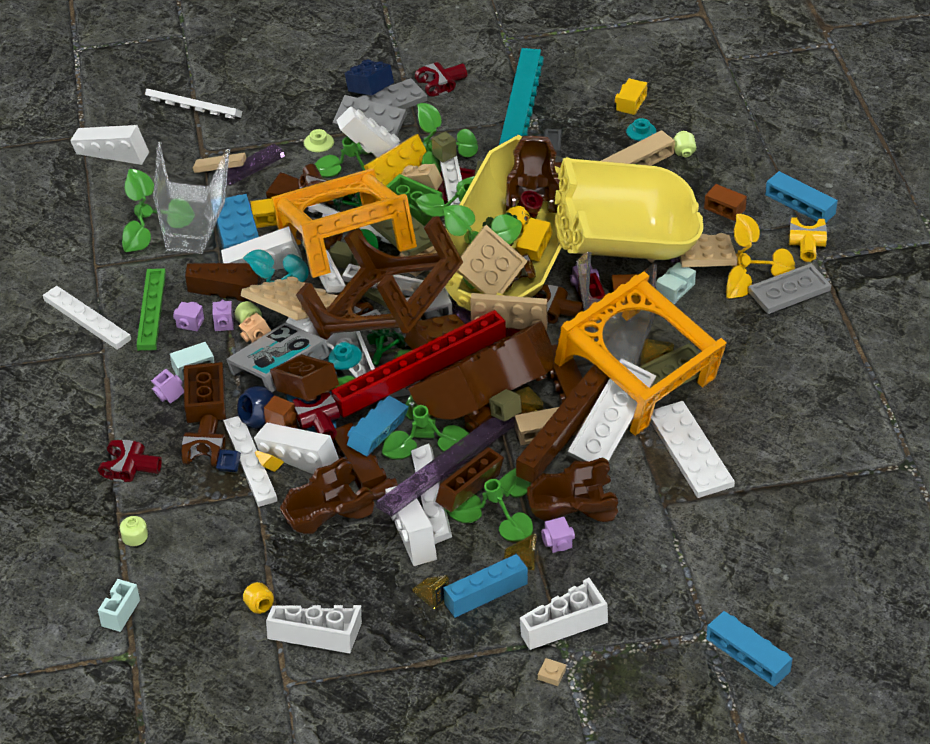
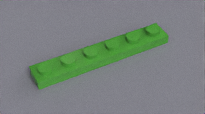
M165 268L147 269L137 338L138 351L157 349L166 278Z

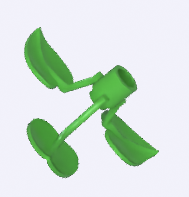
M419 103L417 104L419 125L424 132L430 133L422 142L427 151L423 155L422 164H435L440 173V161L432 154V140L429 139L436 133V128L441 126V116L434 106ZM460 130L457 133L458 142H456L458 153L463 157H471L478 151V142L470 130Z
M345 137L342 140L344 149H341L340 160L335 155H327L320 158L315 165L322 177H334L342 171L340 164L343 163L344 155L346 154L349 157L356 156L364 171V164L359 155L362 153L368 155V153L361 147L359 142L356 144L349 137Z
M128 170L124 186L125 193L128 198L134 201L141 200L134 208V213L138 216L141 225L137 221H131L125 226L122 235L124 252L142 250L149 245L151 234L147 228H144L143 218L151 216L152 213L167 215L166 223L172 228H182L192 222L195 213L183 199L171 200L167 205V211L152 210L149 204H144L145 196L151 195L154 191L153 181L146 173L140 170Z
M475 176L460 181L456 186L457 192L447 204H444V200L440 196L432 193L422 195L415 200V203L425 215L429 217L444 216L443 207L449 206L456 198H459L460 202L462 201Z
M462 205L443 207L444 221L448 232L454 236L465 234L464 240L467 244H470L479 233L473 231L470 227L475 222L473 211ZM507 214L496 216L491 223V229L509 245L518 238L522 228L520 220ZM464 279L466 285L469 288H475L467 280Z
M410 395L405 405L409 406L406 417L409 420H414L412 422L411 434L408 436L404 431L392 432L384 441L382 454L385 457L396 460L410 457L412 455L411 451L417 449V443L412 440L416 427L424 428L428 424L432 426L440 437L438 440L439 448L448 454H455L466 449L472 444V438L467 431L456 425H448L444 427L442 433L439 432L433 423V419L430 418L431 415H429L428 408L424 405H417Z
M515 468L500 480L490 479L485 483L484 488L486 492L482 494V503L478 496L473 495L453 512H449L447 509L446 512L458 522L472 523L481 518V508L485 507L488 498L493 503H500L508 519L500 524V535L507 541L526 540L533 533V524L530 517L522 512H517L510 517L502 497L503 494L506 497L509 495L516 498L521 497L527 493V487L531 483L517 477Z

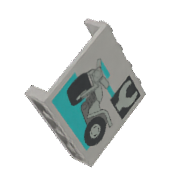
M285 322L226 360L233 376L245 370L262 378L264 386L269 391L274 392L276 389L270 369L301 354L323 360L330 353L324 338Z

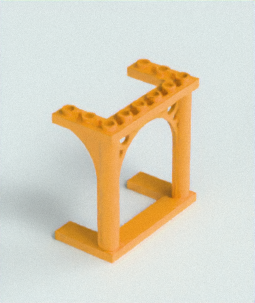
M372 168L271 197L278 230L289 226L297 245L301 244V241L296 238L297 230L302 234L309 269L313 278L331 273L323 238L392 219L398 251L402 252L417 247L407 195H397L376 179L375 170ZM360 192L362 202L360 207L312 220L304 213L306 207Z
M645 271L639 275H634L629 282L621 284L614 292L606 294L602 300L594 302L587 310L579 312L572 320L564 322L561 326L554 361L560 367L572 359L574 355L582 356L595 364L637 402L630 432L635 436L649 426L655 403L699 371L697 383L702 388L714 380L727 344L722 338L717 341L714 340L648 282L649 275ZM640 310L653 312L667 320L702 352L660 382L648 388L620 363L604 344L603 328L606 322L617 313L623 311L622 317L628 321L638 314ZM588 327H594L598 331L595 333L587 332L585 329Z

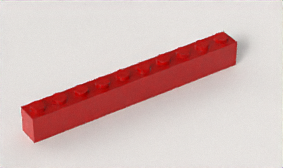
M493 310L331 390L340 415L344 418L505 338L506 321Z

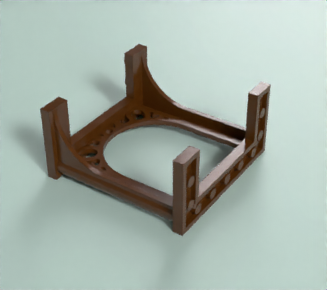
M439 216L432 217L424 227L437 253L404 257L392 256L370 245L360 228L348 232L344 239L361 268L327 309L325 308L311 283H305L296 294L321 338L328 340L333 333L400 328L402 333L410 332L463 264V260ZM431 271L408 301L393 277L396 274ZM380 282L376 287L391 314L356 315L353 312L355 305L369 288Z

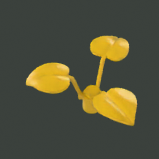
M736 214L734 238L736 243L744 248L737 251V266H732L733 268L728 276L726 298L728 299L743 297L749 293L748 286L752 285V279L749 274H746L747 270L745 269L749 264H772L771 273L774 277L795 269L793 256L787 249H777L773 253V261L751 260L748 254L743 253L752 246L751 242L758 241L760 235L759 226L756 221L744 214Z

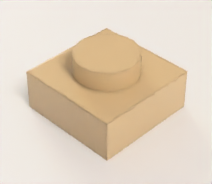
M545 658L538 673V680L558 686L566 671V664Z

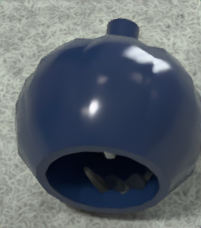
M254 386L244 391L237 405L241 421L250 428L262 429L266 424L264 407L274 394L266 387Z

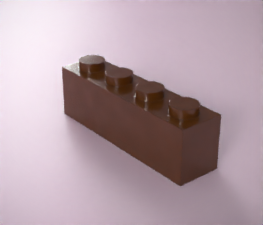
M558 344L551 345L553 350L554 361L556 356L555 352L557 350ZM574 357L560 367L554 362L553 368L548 372L549 378L553 379L555 392L559 393V402L562 404L582 380Z
M352 423L335 428L337 436L332 440L339 458L345 457L351 462L353 466L351 473L355 476L353 481L359 490L363 487L371 489L387 479L384 469L378 466V460L375 455L370 453L368 456H365L347 445L349 440L347 435L353 426Z
M486 448L439 485L435 502L449 512H453L481 490L488 480L495 479L500 474L504 457L491 448Z

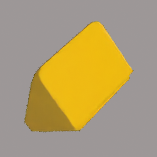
M260 451L255 452L260 464L275 472L284 463L283 460Z

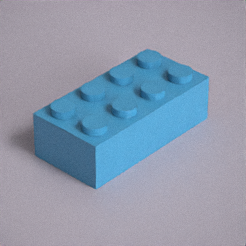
M247 194L212 200L214 218L223 250L259 237Z

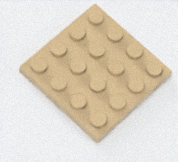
M287 277L284 280L277 279L275 282L270 283L263 282L261 285H250V287L244 288L241 291L242 297L294 320L309 318L296 297V294L305 283L298 281L296 277ZM314 288L326 309L338 296L328 294L324 289Z

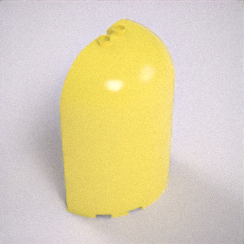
M563 158L558 175L560 190H556L555 204L558 205L555 223L559 242L564 250H568V253L668 260L685 254L699 240L703 232V217L698 212L699 205L696 202L691 187L679 175L657 166Z

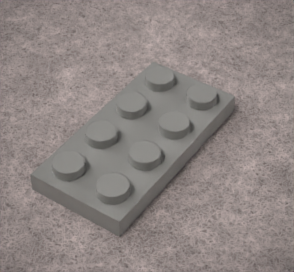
M412 78L390 85L372 96L363 95L358 97L401 109L428 101L426 93Z
M344 95L333 120V126L339 128L337 119L351 106L356 110H361L368 119L372 118L378 126L385 127L391 135L395 134L398 136L407 111Z
M812 263L748 286L750 295L767 314L831 291V284Z

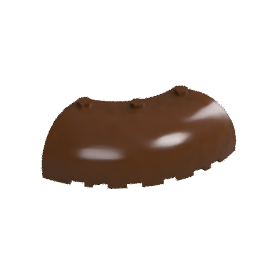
M542 320L513 334V336H506L497 341V343L491 344L475 352V354L457 361L450 367L447 366L426 377L423 382L420 381L408 388L412 398L417 405L426 406L429 415L436 418L456 419L467 414L471 417L480 412L479 409L489 403L490 398L503 390L511 391L534 379L540 381L546 378V374L553 368L554 356L551 342Z

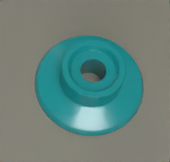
M644 118L636 119L626 129L627 135L637 141L657 133L656 128L650 121Z
M342 342L337 344L330 352L328 362L333 363L335 369L338 370L350 369L360 362L362 352L357 346Z

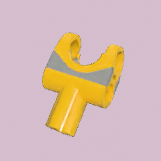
M792 217L789 245L800 246V258L803 261L811 262L817 257L816 246L826 247L827 227L825 219L819 218L815 225L804 226L797 217Z

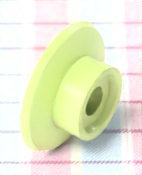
M322 129L313 130L304 140L305 148L312 152H323L329 150L334 145L332 136Z

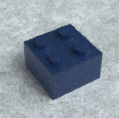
M367 59L344 73L349 92L372 96L394 83L391 65L381 61L374 62Z

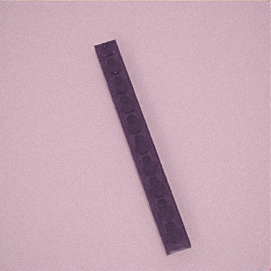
M515 416L507 421H502L495 417L490 418L377 500L376 508L392 517L514 427Z

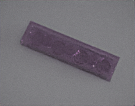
M272 144L247 157L243 166L226 168L219 172V178L231 186L285 157V153L276 144Z

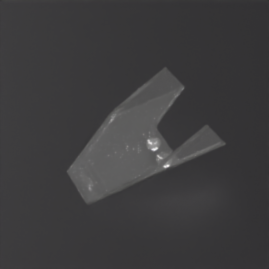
M161 142L157 143L153 198L166 251L203 254L225 204L229 149L225 150L211 183L208 186L169 181L161 151Z
M591 252L585 253L576 260L584 311L594 302L600 301V299L592 298L589 292ZM653 264L645 272L649 275L648 282L656 289L657 265ZM640 310L638 314L626 321L622 317V311L612 316L606 322L602 333L603 341L608 351L618 361L622 358L637 365L653 324L655 313ZM589 327L591 333L598 331L594 327Z

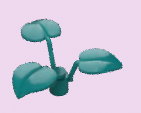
M258 249L249 252L243 257L258 276L264 279L267 278L266 282H275L270 281L275 269L272 268L274 266V259L268 252ZM289 254L283 259V267L288 274L281 280L291 276L298 278L300 282H304L308 278V266L300 257Z

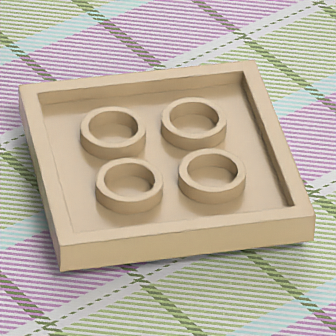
M485 225L460 256L463 264L456 272L463 276L481 294L496 295L497 292L503 294L527 263V260L491 228Z
M724 233L717 235L701 234L696 244L685 254L679 256L682 267L737 266V256L730 236Z

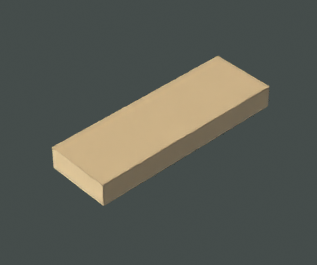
M245 153L198 159L193 166L194 173L240 167L244 165L247 157Z

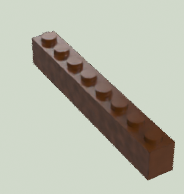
M595 364L517 458V477L533 483L589 415L610 379Z

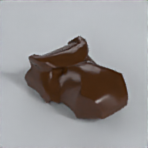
M523 136L513 151L514 167L507 176L506 211L509 208L515 207L516 200L520 199L523 192L529 190L537 192L543 201H548V211L550 213H557L558 205L555 204L556 190H560V180L555 170L557 153L548 137Z
M342 457L331 465L317 468L313 476L309 478L308 483L300 487L291 488L280 509L286 521L294 530L299 533L314 534L324 522L337 514L355 519L371 515L374 508V494L368 487L361 488L356 494L349 486L355 479L354 474L351 473L353 466L347 458Z
M599 458L590 462L574 461L562 473H542L527 487L528 501L532 513L543 521L557 519L577 511H581L588 517L600 522L612 521L618 513V499L616 494L612 492L604 494L602 486L611 481L610 476L607 475L610 470L608 460Z

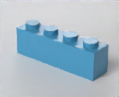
M780 171L766 183V196L816 221L820 218L825 219L826 223L836 214L838 200Z
M388 396L383 401L380 400L375 409H371L365 418L362 417L356 426L351 427L347 435L349 437L347 445L368 456L404 421L409 406L391 396Z
M515 554L443 587L444 604L454 618L528 584V568L520 557Z
M723 611L707 626L706 639L773 687L791 672L793 658L785 651L778 649L769 640L755 633L752 628L742 624L735 616Z

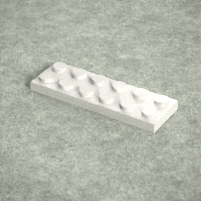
M621 358L619 362L648 388H651L656 375ZM608 380L570 446L567 455L579 461L590 462L599 458H605L609 462L633 420L637 402L613 380Z
M683 401L653 410L650 422L697 498L734 487V479Z

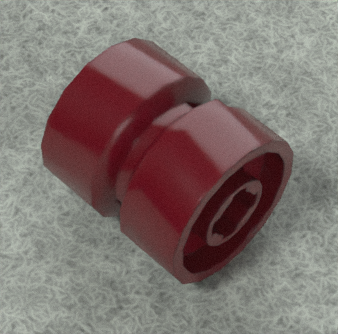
M528 190L522 193L517 206L524 207L528 211L530 218L536 219L543 204V199L537 192Z

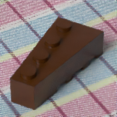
M249 263L187 264L186 267L187 291L208 296L218 294L220 298L230 296L236 297L238 301H245L247 298L241 296L242 289L248 288L250 285H261L262 278L253 271Z

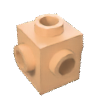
M257 312L251 317L246 318L239 325L242 330L240 335L246 342L250 341L251 343L271 331L266 321Z

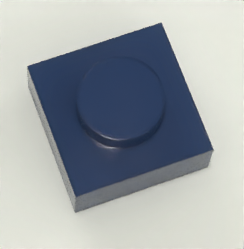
M220 450L216 469L219 471L237 472L241 453L233 450Z

